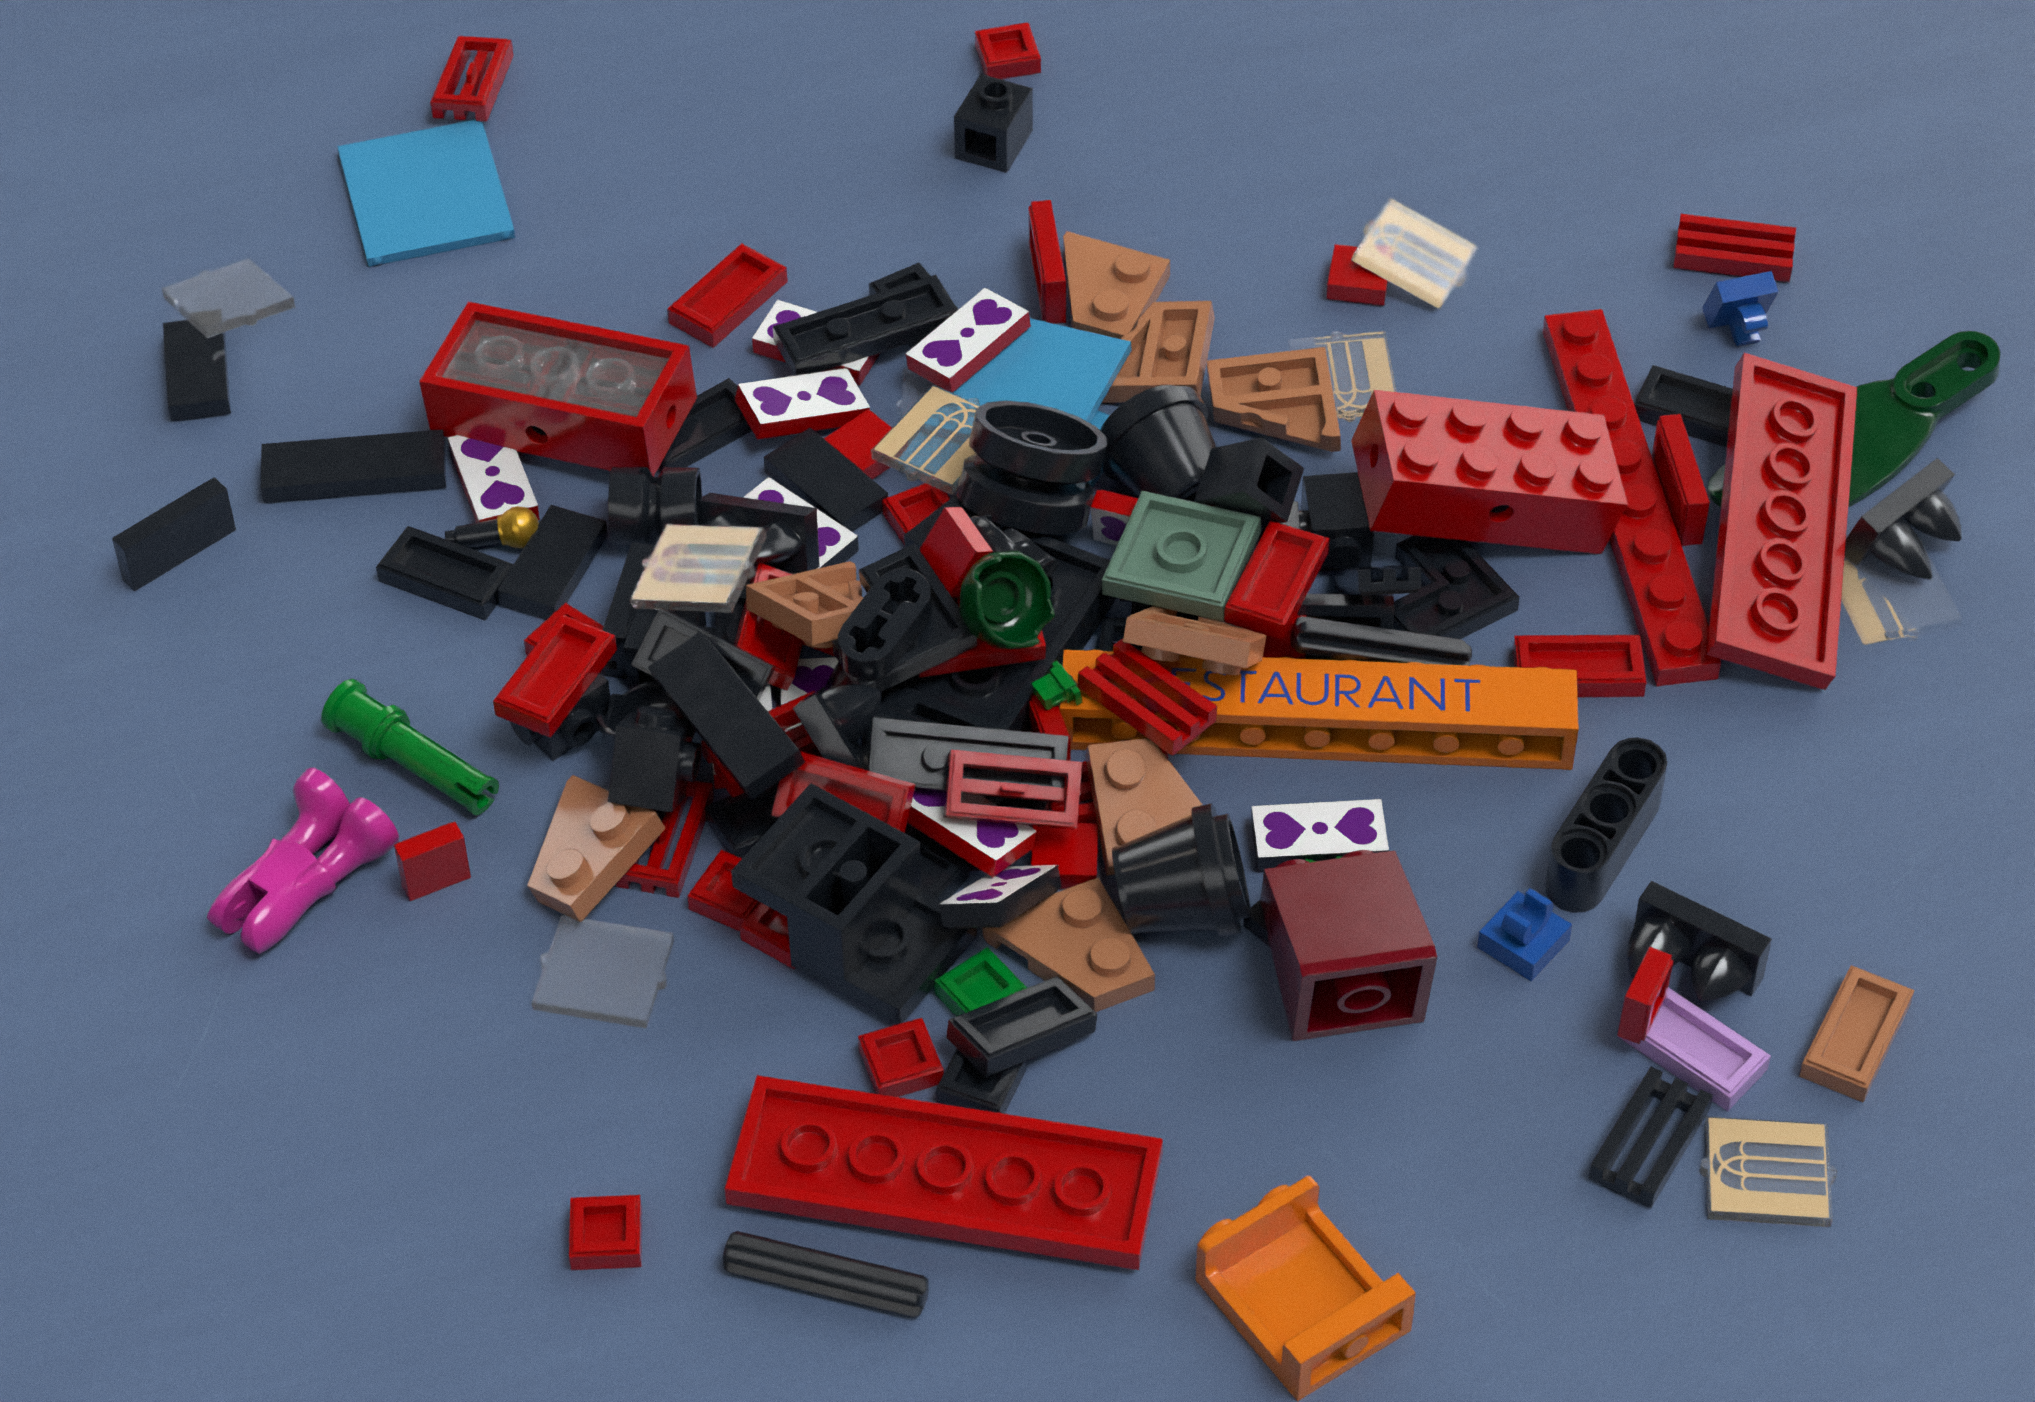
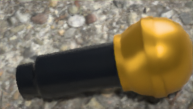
M516 506L497 516V519L456 526L454 530L445 531V539L468 548L502 543V545L521 549L525 547L532 534L536 532L539 522L531 510Z

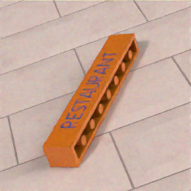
M1064 650L1063 667L1073 677L1078 687V672L1086 666L1093 670L1097 657L1104 652L1111 656L1113 652L1102 650ZM1180 654L1179 661L1176 662L1152 659L1217 705L1216 722L1176 754L1573 770L1579 730L1577 670L1551 669L1547 667L1519 668L1485 665L1423 664L1419 662L1391 663L1262 657V661L1248 668L1241 667L1239 675H1228L1203 669V659ZM1111 678L1108 679L1110 683L1115 685L1117 688H1119L1121 691H1123L1136 701L1135 695L1130 693L1128 690L1123 688L1121 685H1119ZM1082 690L1080 692L1083 703L1076 705L1074 701L1060 703V712L1071 739V750H1087L1088 745L1147 738ZM1155 713L1156 716L1177 731L1181 729L1160 713Z

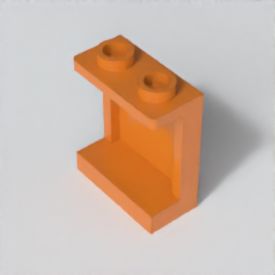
M1311 1176L1304 1177L1290 1187L1288 1185H1280L1272 1189L1261 1199L1258 1206L1235 1220L1224 1219L1214 1224L1205 1232L1197 1244L1196 1282L1297 1402L1410 1332L1416 1292L1399 1273L1383 1282L1327 1218L1318 1205L1319 1185Z

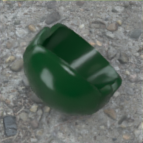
M1010 550L984 555L972 565L961 583L960 615L971 634L991 647L1001 649L1033 647L1040 642L1037 638L1039 633L1055 617L1050 600L1051 586L1048 577L1038 561L1019 551Z

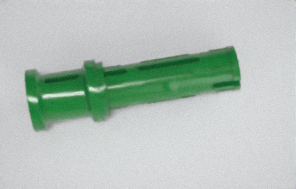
M353 678L345 680L333 690L325 702L321 713L323 726L334 733L343 731L360 742L363 752L369 757L376 760L392 759L467 808L473 815L482 814L492 805L494 799L484 794L483 791L486 789L492 794H497L499 791L497 779L487 776L410 726L409 717L403 709L396 705L385 706L367 694L365 685Z

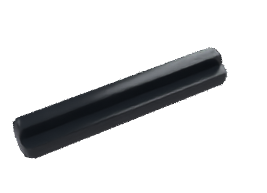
M1303 616L1295 619L1290 635L1291 647L1300 654L1342 660L1391 663L1419 662L1423 664L1470 666L1472 658L1471 646L1461 639Z
M741 1231L732 1232L724 1247L723 1266L727 1272L913 1317L921 1315L927 1302L929 1283L928 1278L924 1275Z

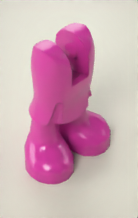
M308 768L296 780L293 787V795L299 811V817L290 831L281 840L273 838L264 854L235 877L220 892L207 914V919L225 933L232 934L242 928V943L258 954L265 952L278 943L317 900L333 893L336 890V883L362 864L382 857L399 842V834L395 825L377 805L362 797L356 798L350 804L344 792L335 781L316 768ZM334 839L318 858L313 855L326 843Z

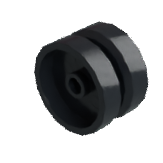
M1005 400L987 402L976 408L969 438V446L975 454L964 459L957 488V498L962 504L979 516L990 514L992 516L991 521L1032 533L1060 535L1078 532L1087 526L1094 499V488L1088 481L1100 475L1107 447V437L1096 426L1078 416L1034 403Z

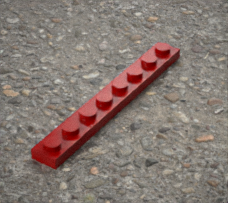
M1597 309L1545 315L1543 335L1567 410L1599 414L1605 417L1628 503L1609 540L1656 687L1716 680L1719 676L1721 661L1719 658L1707 655L1709 626L1603 310Z

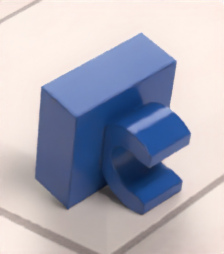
M1772 271L1716 282L1702 307L1709 329L1730 324L1731 335L1737 347L1758 343L1761 340L1758 331L1768 328L1766 313L1779 292Z
M1529 888L1525 895L1517 891L1479 931L1477 948L1532 982L1570 941L1572 924L1553 913V902Z

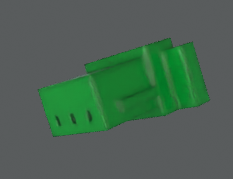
M1058 661L1052 663L1053 668L1050 669L1049 674L1031 683L1033 693L1046 710L1064 701L1067 703L1074 701L1076 705L1083 703L1077 683Z

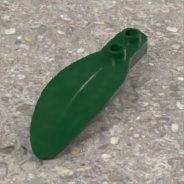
M1977 331L1957 332L1904 365L1896 373L1895 378L1856 386L1857 399L1848 507L1868 497L1901 472L1929 440L1938 420L1995 382L1999 374L2001 353L1994 339ZM1969 367V368H1973L1974 370H1972V371H1967V370H1964V369H1962V368ZM1725 464L1713 474L1707 487V494L1710 499L1720 508Z

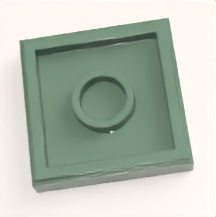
M1142 491L1102 578L1103 595L1224 621L1225 606L1244 572L1261 534V517Z

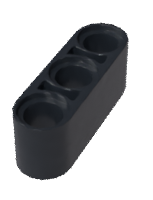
M1635 737L1617 742L1611 748L1554 836L1550 850L1545 888L1548 898L1560 909L1573 913L1594 909L1605 897L1657 814L1661 803L1668 762L1665 752L1653 741Z

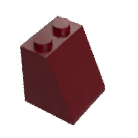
M1357 850L1347 853L1341 858L1316 862L1294 859L1285 861L1275 868L1264 869L1260 903L1268 930L1269 944L1292 1041L1424 1022L1438 956L1432 937L1395 850L1379 853L1369 850Z

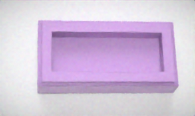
M1669 987L1667 996L1645 1041L1641 1040L1640 1044L1619 1037L1661 1067L1688 1083L1689 1086L1698 1092L1701 1089L1712 1094V1101L1726 1111H1729L1768 1070L1771 1055Z

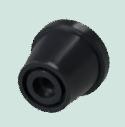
M1161 385L1147 389L1120 405L1106 419L1100 429L1107 437V447L1101 467L1104 474L1111 479L1119 480L1136 498H1139L1142 491L1194 502L1211 448L1217 447L1207 424L1208 408L1196 390L1187 386Z
M1213 803L1192 807V815L1120 846L1112 847V859L1119 897L1127 926L1132 935L1138 933L1218 931L1220 937L1241 933V919L1251 917V905L1242 858L1234 827L1228 813L1217 815Z

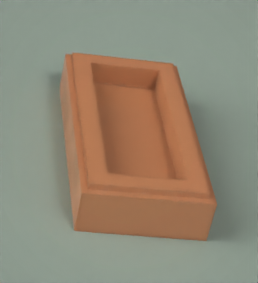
M1851 965L1805 1056L1799 1077L1864 1103L1911 1005L1915 990Z

